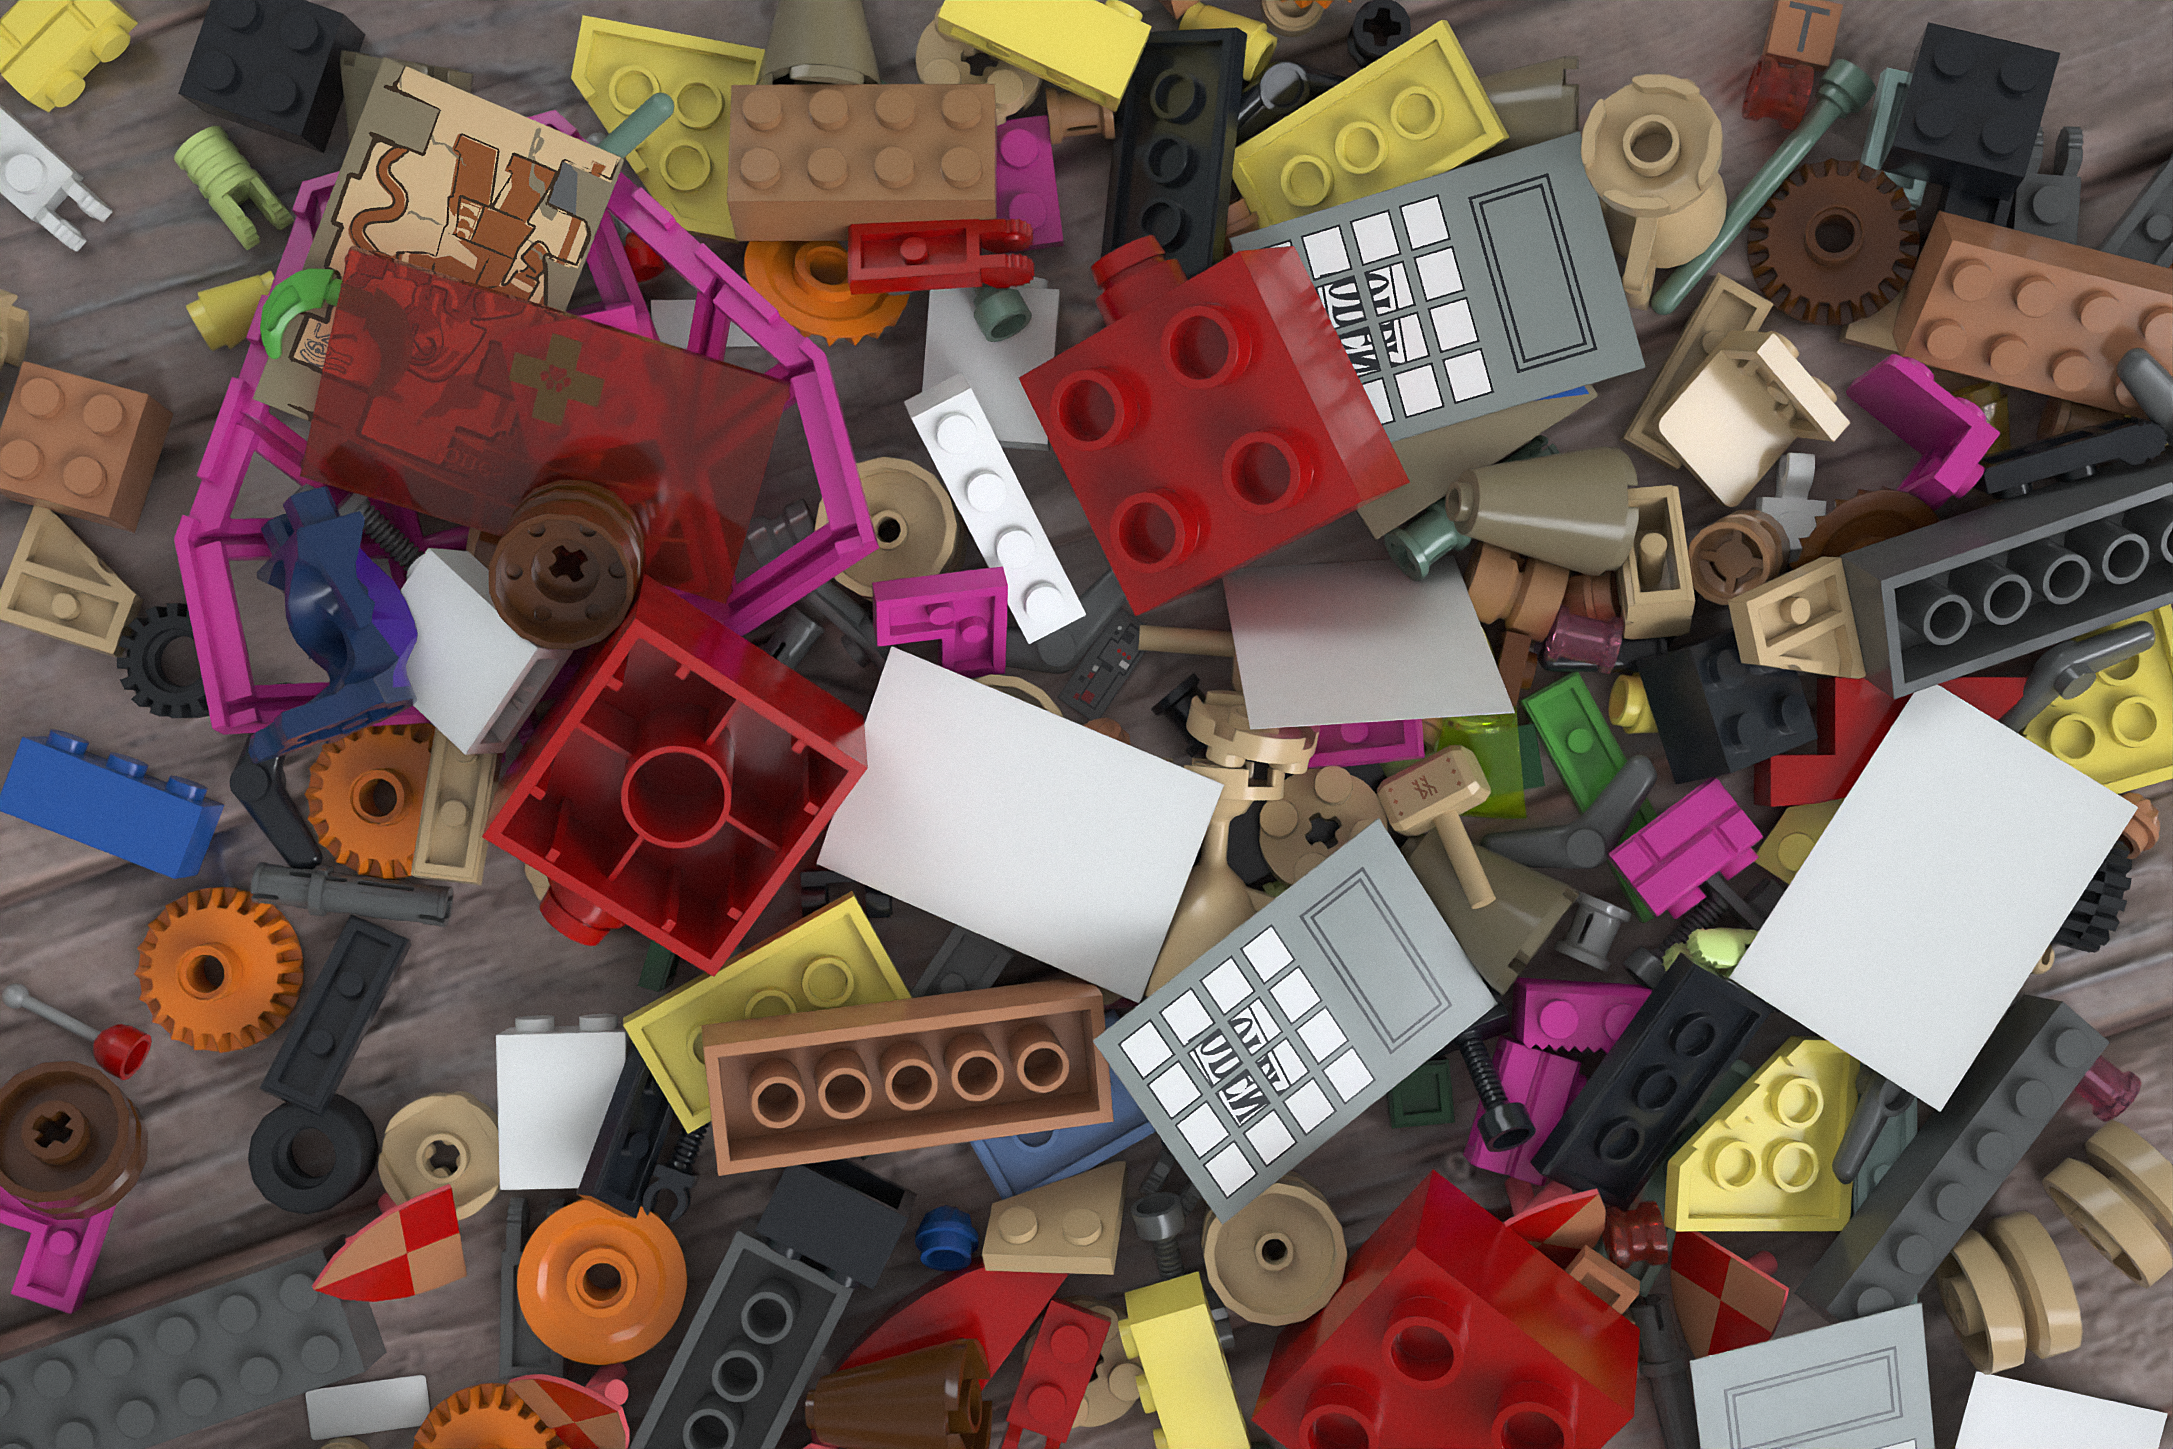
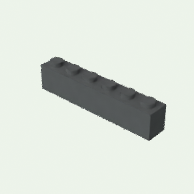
M2024 994L1978 1053L1941 1112L1936 1109L1794 1294L1831 1325L1909 1306L2110 1042L2063 1001Z

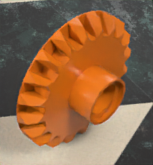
M749 241L745 251L742 275L746 277L747 283L775 307L782 318L792 327L798 329L802 336L805 338L812 334L823 336L829 347L838 338H845L854 346L865 335L878 339L886 326L895 327L909 299L910 293L897 296L889 295L888 293L851 295L848 284V252L837 241Z
M429 723L369 726L337 742L328 745L325 743L321 746L322 751L319 757L309 768L311 777L309 787L304 793L308 799L310 811L307 820L314 826L319 836L318 843L329 850L337 863L355 870L358 875L383 879L412 876L411 869L435 726ZM383 779L391 783L397 794L396 805L389 814L381 812L375 806L373 800L374 789Z
M210 887L189 892L183 897L165 905V909L161 914L148 924L149 930L144 941L137 947L140 952L139 966L134 975L140 980L142 992L139 1000L147 1004L153 1015L152 1022L161 1025L169 1032L171 1040L182 1041L192 1046L194 1050L217 1051L219 1053L244 1049L261 1042L278 1030L287 1020L299 999L302 989L304 959L301 945L293 927L283 913L274 905L253 903L251 899L253 894L250 891L232 887ZM210 955L216 957L224 968V979L219 987L212 985L204 973V964Z
M581 1198L570 1205L558 1208L537 1227L526 1244L520 1259L517 1275V1291L521 1310L534 1334L546 1346L565 1358L593 1365L616 1364L631 1360L642 1355L660 1342L679 1317L684 1304L688 1282L685 1254L682 1252L675 1232L661 1220L658 1213L650 1211V1214L647 1216L644 1208L641 1206L636 1219L620 1217L585 1198ZM608 1263L614 1266L620 1273L621 1283L614 1288L601 1289L589 1280L587 1271L592 1265Z
M484 1383L469 1386L445 1398L427 1415L414 1436L415 1441L413 1449H571L555 1434V1430L550 1429L508 1384Z

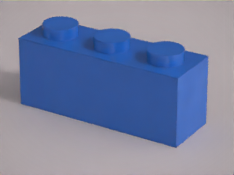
M51 729L48 736L22 737L0 793L1 812L173 879L198 875L225 806L205 797L208 790L207 787L178 776L171 775L168 782L146 774L148 764L127 755L111 752L108 759L90 753L86 751L89 741L64 731Z

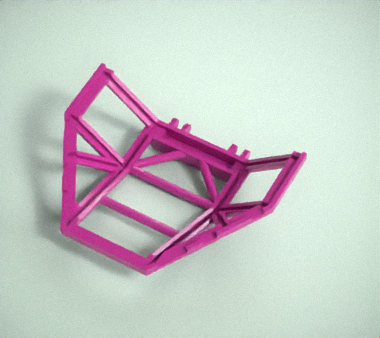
M556 110L527 117L590 144ZM340 171L303 181L292 209L296 219L268 296L261 295L246 336L251 342L239 378H231L196 475L202 481L189 516L182 515L174 536L212 729L223 735L255 733L274 722V719L281 712L306 704L330 683L254 685L229 561H268L272 557L261 528L268 520L273 518L232 519L230 517L254 451L301 487L306 483L314 488L327 486L336 507L356 487L355 484L345 479L334 469L326 455L270 414L269 409L271 406L253 399L269 357L263 345L260 331L263 306L275 286L296 272L302 271ZM620 171L586 258L602 301L567 310L563 318L605 310L603 304L628 299L634 305L635 314L647 312L656 351L644 353L650 379L662 377L670 415L659 417L663 436L656 437L667 467L619 481L660 488L693 491V495L641 489L612 483L601 486L615 492L626 504L632 500L642 501L662 495L657 502V505L658 503L662 504L660 506V514L658 517L649 515L641 528L643 533L668 536L679 518L676 513L679 506L687 507L681 508L679 513L688 514L689 517L686 520H682L686 515L679 516L682 518L681 523L685 538H693V542L686 541L695 578L665 587L738 635L743 636L877 550L879 545L826 354L808 337L802 336L782 318L775 307L704 243L700 244L680 226L673 215L643 188H638ZM611 213L697 290L680 390ZM732 321L774 358L778 364L715 408L730 323ZM797 402L829 522L737 584L708 467ZM367 448L380 465L383 464L392 472L368 497L371 502L370 506L374 505L375 510L380 511V515L383 514L385 519L390 520L389 524L393 523L395 528L400 530L399 533L403 532L405 534L404 538L408 537L410 539L409 542L412 541L414 547L418 546L419 551H423L424 554L428 548L466 551L470 523L424 536L405 463L387 453ZM664 504L672 505L669 506V518L664 517L666 516V505ZM653 510L652 514L656 515L657 511ZM363 530L360 548L370 559H388L392 579L399 590H401L407 581L406 575L408 571H405L403 569L404 566L401 567L399 562H395L394 557L391 558L389 553L384 551L385 548L381 549L379 544L374 542L375 539H371L369 537L370 534L366 535L364 533L365 530ZM644 537L647 568L665 539ZM595 644L589 648L583 647L572 652L539 702L553 699L560 695ZM412 705L399 714L372 726L431 722ZM535 708L518 731L522 746L525 745L540 723ZM506 750L503 753L502 763L505 762L506 759Z

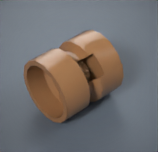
M1749 509L1737 510L1702 529L1690 542L1688 548L1693 588L1706 600L1720 605H1728V600L1781 576L1785 572L1790 559V540L1783 526L1770 514Z
M1478 541L1465 570L1463 581L1479 622L1489 625L1500 618L1504 620L1506 631L1531 636L1532 640L1543 642L1559 611L1570 569L1530 556L1524 560L1519 557L1517 552Z

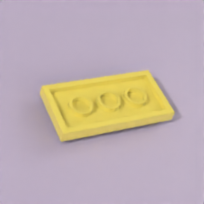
M1440 20L1235 148L1232 179L1242 197H1244L1250 212H1257L1259 217L1258 225L1259 229L1457 169L1508 139L1509 135L1448 21Z
M850 891L728 959L715 977L705 972L624 1017L623 1026L686 1132L689 1134L712 1121L703 1050L702 1025L913 997L853 891Z

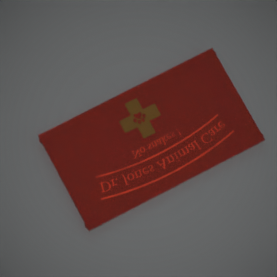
M353 245L349 248L348 254L344 258L345 269L304 458L300 462V477L500 537L509 522L515 506L535 488L561 479L590 481L615 492L634 511L644 535V564L639 578L646 574L661 585L726 604L728 597L733 593V578L785 402L789 400L791 395L789 391L791 382ZM562 545L560 553L564 556L575 554L580 561L583 560L585 554L581 549L570 553L564 545Z

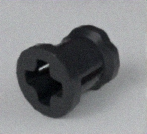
M1371 0L1359 9L1347 38V52L1355 60L1358 67L1361 69L1367 67L1408 41L1411 25L1406 10L1393 0ZM1373 25L1383 27V37L1387 38L1385 46L1374 44V36L1370 33Z
M1195 673L1191 674L1151 708V711L1156 716L1164 715L1187 742L1188 745L1185 751L1191 758L1208 746L1194 738L1186 728L1192 698L1197 695L1203 704L1206 698L1197 687L1200 679Z

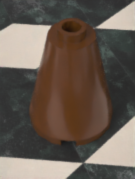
M959 1338L823 1375L818 1380L816 1389H810L806 1397L805 1418L807 1426L810 1430L816 1431L820 1442L847 1449H989L992 1427V1400L982 1401L981 1388L978 1379H990L989 1365L984 1348L978 1339Z

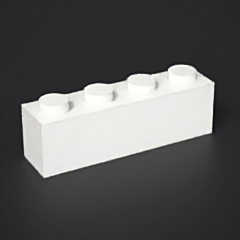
M961 372L904 401L918 433L988 567L1003 566L1008 583V605L1028 644L1085 616L1086 613L964 374Z

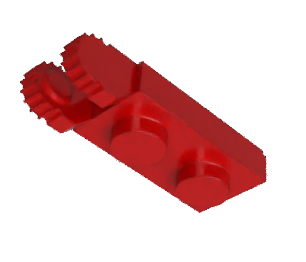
M1011 218L1010 220L959 219L851 224V226H848V284L851 295L983 287L982 283L996 289L1030 284V280H1034V262H1032V259H1029L1027 255L1022 256L1021 254L1015 255L1013 253L1006 255L1000 253L1023 251L1025 248L1029 249V245H1033V227H1031V224L1026 223V220L1022 221L1020 218ZM982 248L989 250L995 254L982 255Z
M1052 1296L1047 1304L1007 1410L1005 1421L1008 1424L998 1449H1019L1018 1444L1023 1428L1045 1436L1041 1449H1059L1061 1442L1066 1444L1109 1331L1111 1317Z

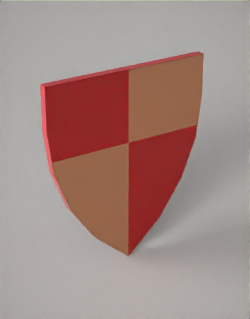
M1513 1177L1505 1181L1504 1185L1514 1217L1502 1223L1563 1270L1569 1266L1585 1244L1592 1249L1595 1247L1604 1230L1606 1216L1605 1206L1597 1188L1573 1194L1571 1188L1553 1180L1534 1196L1531 1183Z
M447 1184L426 1192L398 1206L387 1192L384 1193L378 1200V1207L382 1215L363 1227L355 1235L344 1239L345 1245L332 1256L313 1283L312 1288L315 1291L343 1300L377 1302L407 1298L466 1277L467 1272L451 1185Z
M1676 1231L1670 1270L1673 1301L1685 1340L1696 1359L1770 1341L1773 1338L1784 1312L1789 1288L1771 1277V1275L1776 1273L1778 1263L1770 1252L1759 1251L1745 1261L1698 1231Z
M621 1362L602 1365L585 1386L564 1378L545 1374L523 1375L513 1378L507 1383L550 1429L555 1430V1434L567 1447L571 1449H629L630 1430L623 1407L620 1406L628 1398L627 1385L622 1381L628 1374V1371Z

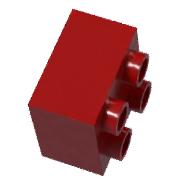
M1154 235L1145 236L1125 244L1100 258L1090 267L1097 289L1103 291L1095 299V304L1107 327L1019 377L1022 387L1135 616L1189 595L1410 483L1294 246L1238 251L1188 280L1178 259L1165 261L1166 253Z
M644 574L637 583L633 601L622 624L601 642L595 643L499 780L482 838L547 876L550 886L539 904L540 912L552 927L569 939L583 945L596 946L612 929H619L627 924L715 977L868 769L864 716Z
M1432 1169L1346 1262L1342 1283L1329 1303L1306 1320L1288 1324L1278 1335L1251 1421L1288 1449H1601L1634 1417L1640 1328Z

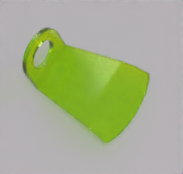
M1513 706L1515 713L1444 717L1437 752L1449 745H1462L1471 750L1476 756L1491 789V793L1485 802L1459 816L1492 819L1527 818L1516 706Z

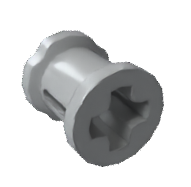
M1578 891L1580 894L1576 901L1579 907L1565 940H1557L1554 950L1608 972L1611 963L1606 957L1621 923L1629 922L1632 913Z

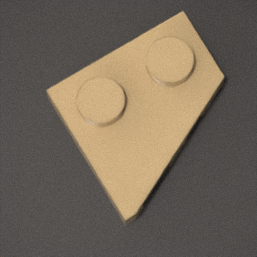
M34 505L0 590V622L112 657H122L125 648L119 646L122 635L130 636L132 628L128 625L138 616L143 599L57 514L49 509Z
M1820 557L1728 600L1741 663L1861 679L1866 676L1842 558Z
M1115 1161L992 1203L982 1251L985 1270L1114 1275L1129 1179L1126 1161Z

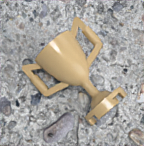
M1666 74L1635 76L1632 78V84L1623 87L1605 100L1599 99L1591 109L1584 125L1581 142L1583 166L1588 181L1598 195L1612 248L1627 260L1621 281L1628 306L1646 311L1650 302L1656 268L1667 269L1686 264L1704 253L1718 237L1726 218L1727 196L1723 180L1718 173L1723 149L1721 121L1707 100L1700 95V89L1696 87L1695 82Z
M1168 757L1161 758V759H1164V760H1166V761H1169V762L1173 763V759H1172V758H1168ZM1192 758V765H1184L1185 769L1224 784V787L1202 841L1201 858L1199 863L1191 869L1143 993L1144 996H1151L1276 898L1275 896L1247 887L1244 881L1230 868L1227 862L1228 833L1230 821L1234 817L1244 814L1254 800H1279L1283 798L1285 772L1270 766L1268 768L1267 780L1253 779L1254 762L1245 761L1244 766L1228 767L1217 764L1208 758ZM1099 986V990L1103 995L1104 1005L1111 1004L1123 997Z

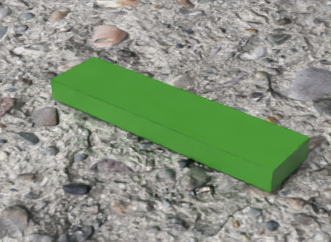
M1569 672L1518 700L1529 722L1534 723L1536 735L1582 816L1624 766L1627 759L1579 672ZM1647 797L1616 847L1658 817ZM1608 859L1606 862L1639 922L1646 923L1653 919L1652 914Z

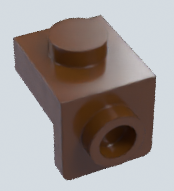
M1505 631L1496 634L1493 647L1494 660L1514 711H1516L1520 689L1529 690L1532 685L1538 656L1537 653L1529 651L1532 640L1531 636ZM1497 714L1467 717L1495 722Z

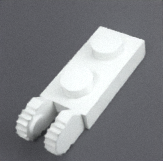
M0 104V193L32 221L44 226L66 246L78 252L86 243V239L83 238L79 229L55 212L58 206L69 195L77 202V206L90 217L99 219L101 222L108 218L113 212L112 209L81 182L83 177Z

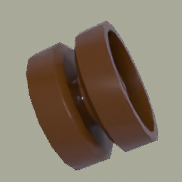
M75 1061L43 1062L14 1075L0 1089V1186L29 1210L56 1220L85 1219L115 1206L136 1185L147 1161L148 1131L139 1109L99 1069ZM71 1136L65 1144L62 1143L64 1139Z

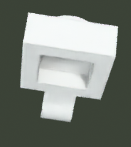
M1787 453V455H1781L1777 460L1775 498H1756L1755 510L1770 514L1783 526L1790 540V559L1788 563L1799 559L1802 547L1798 538L1810 536L1816 527L1814 516H1825L1826 501L1807 500L1814 478L1815 454Z

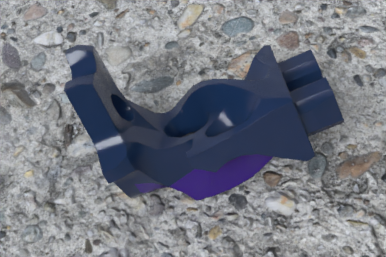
M327 486L290 496L283 504L286 514L268 520L261 528L272 557L257 571V579L279 589L285 594L286 619L296 643L309 656V659H312L327 671L330 683L312 700L304 705L281 712L274 719V722L255 732L250 737L248 753L253 764L324 741L327 745L337 742L354 732L397 715L417 702L406 671L408 658L418 637L411 611L394 580L360 548L365 522L364 516L360 511L340 516Z

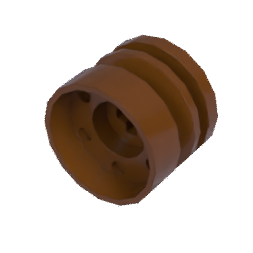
M561 479L535 488L515 506L489 563V594L500 618L521 638L547 649L577 650L605 639L622 624L633 601L637 581L644 564V535L634 511L615 492L590 481ZM562 545L570 553L581 549L585 553L583 560L580 561L575 554H569L564 557L560 553Z

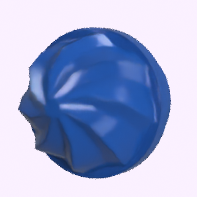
M944 1205L925 1214L915 1233V1245L921 1251L920 1260L925 1266L938 1271H957L970 1265L972 1253L977 1250L979 1245V1234L972 1227L970 1214L960 1211L957 1207Z

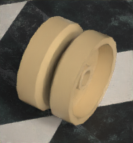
M880 457L856 463L879 548L835 576L836 581L873 603L872 582L959 572L965 563L969 534L966 523L945 485L935 475L909 460ZM823 498L819 503L814 532L829 522ZM899 523L900 534L898 538L888 543L883 539V533L888 526L897 530Z
M2111 1119L2084 1144L2092 1167L2082 1161L2067 1158L2049 1173L2041 1183L2057 1208L2091 1246L2129 1279L2148 1289L2173 1267V1255L2167 1243L2173 1244V1165L2140 1135L2124 1124Z
M1293 1171L1286 1173L1223 1225L1209 1205L1204 1212L1200 1240L1209 1283L1223 1304L1247 1321L1270 1326H1281L1304 1321L1325 1307L1342 1283L1348 1255L1342 1226L1319 1187ZM1271 1239L1280 1240L1282 1249L1270 1254L1264 1244Z
M2023 1210L1995 1218L1987 1224L1985 1237L1971 1227H1968L1935 1270L1934 1276L1952 1329L1975 1368L1984 1375H1990L2024 1363L2026 1348L2041 1359L2075 1350L2081 1346L2082 1323L2072 1281L2050 1235L2033 1214Z

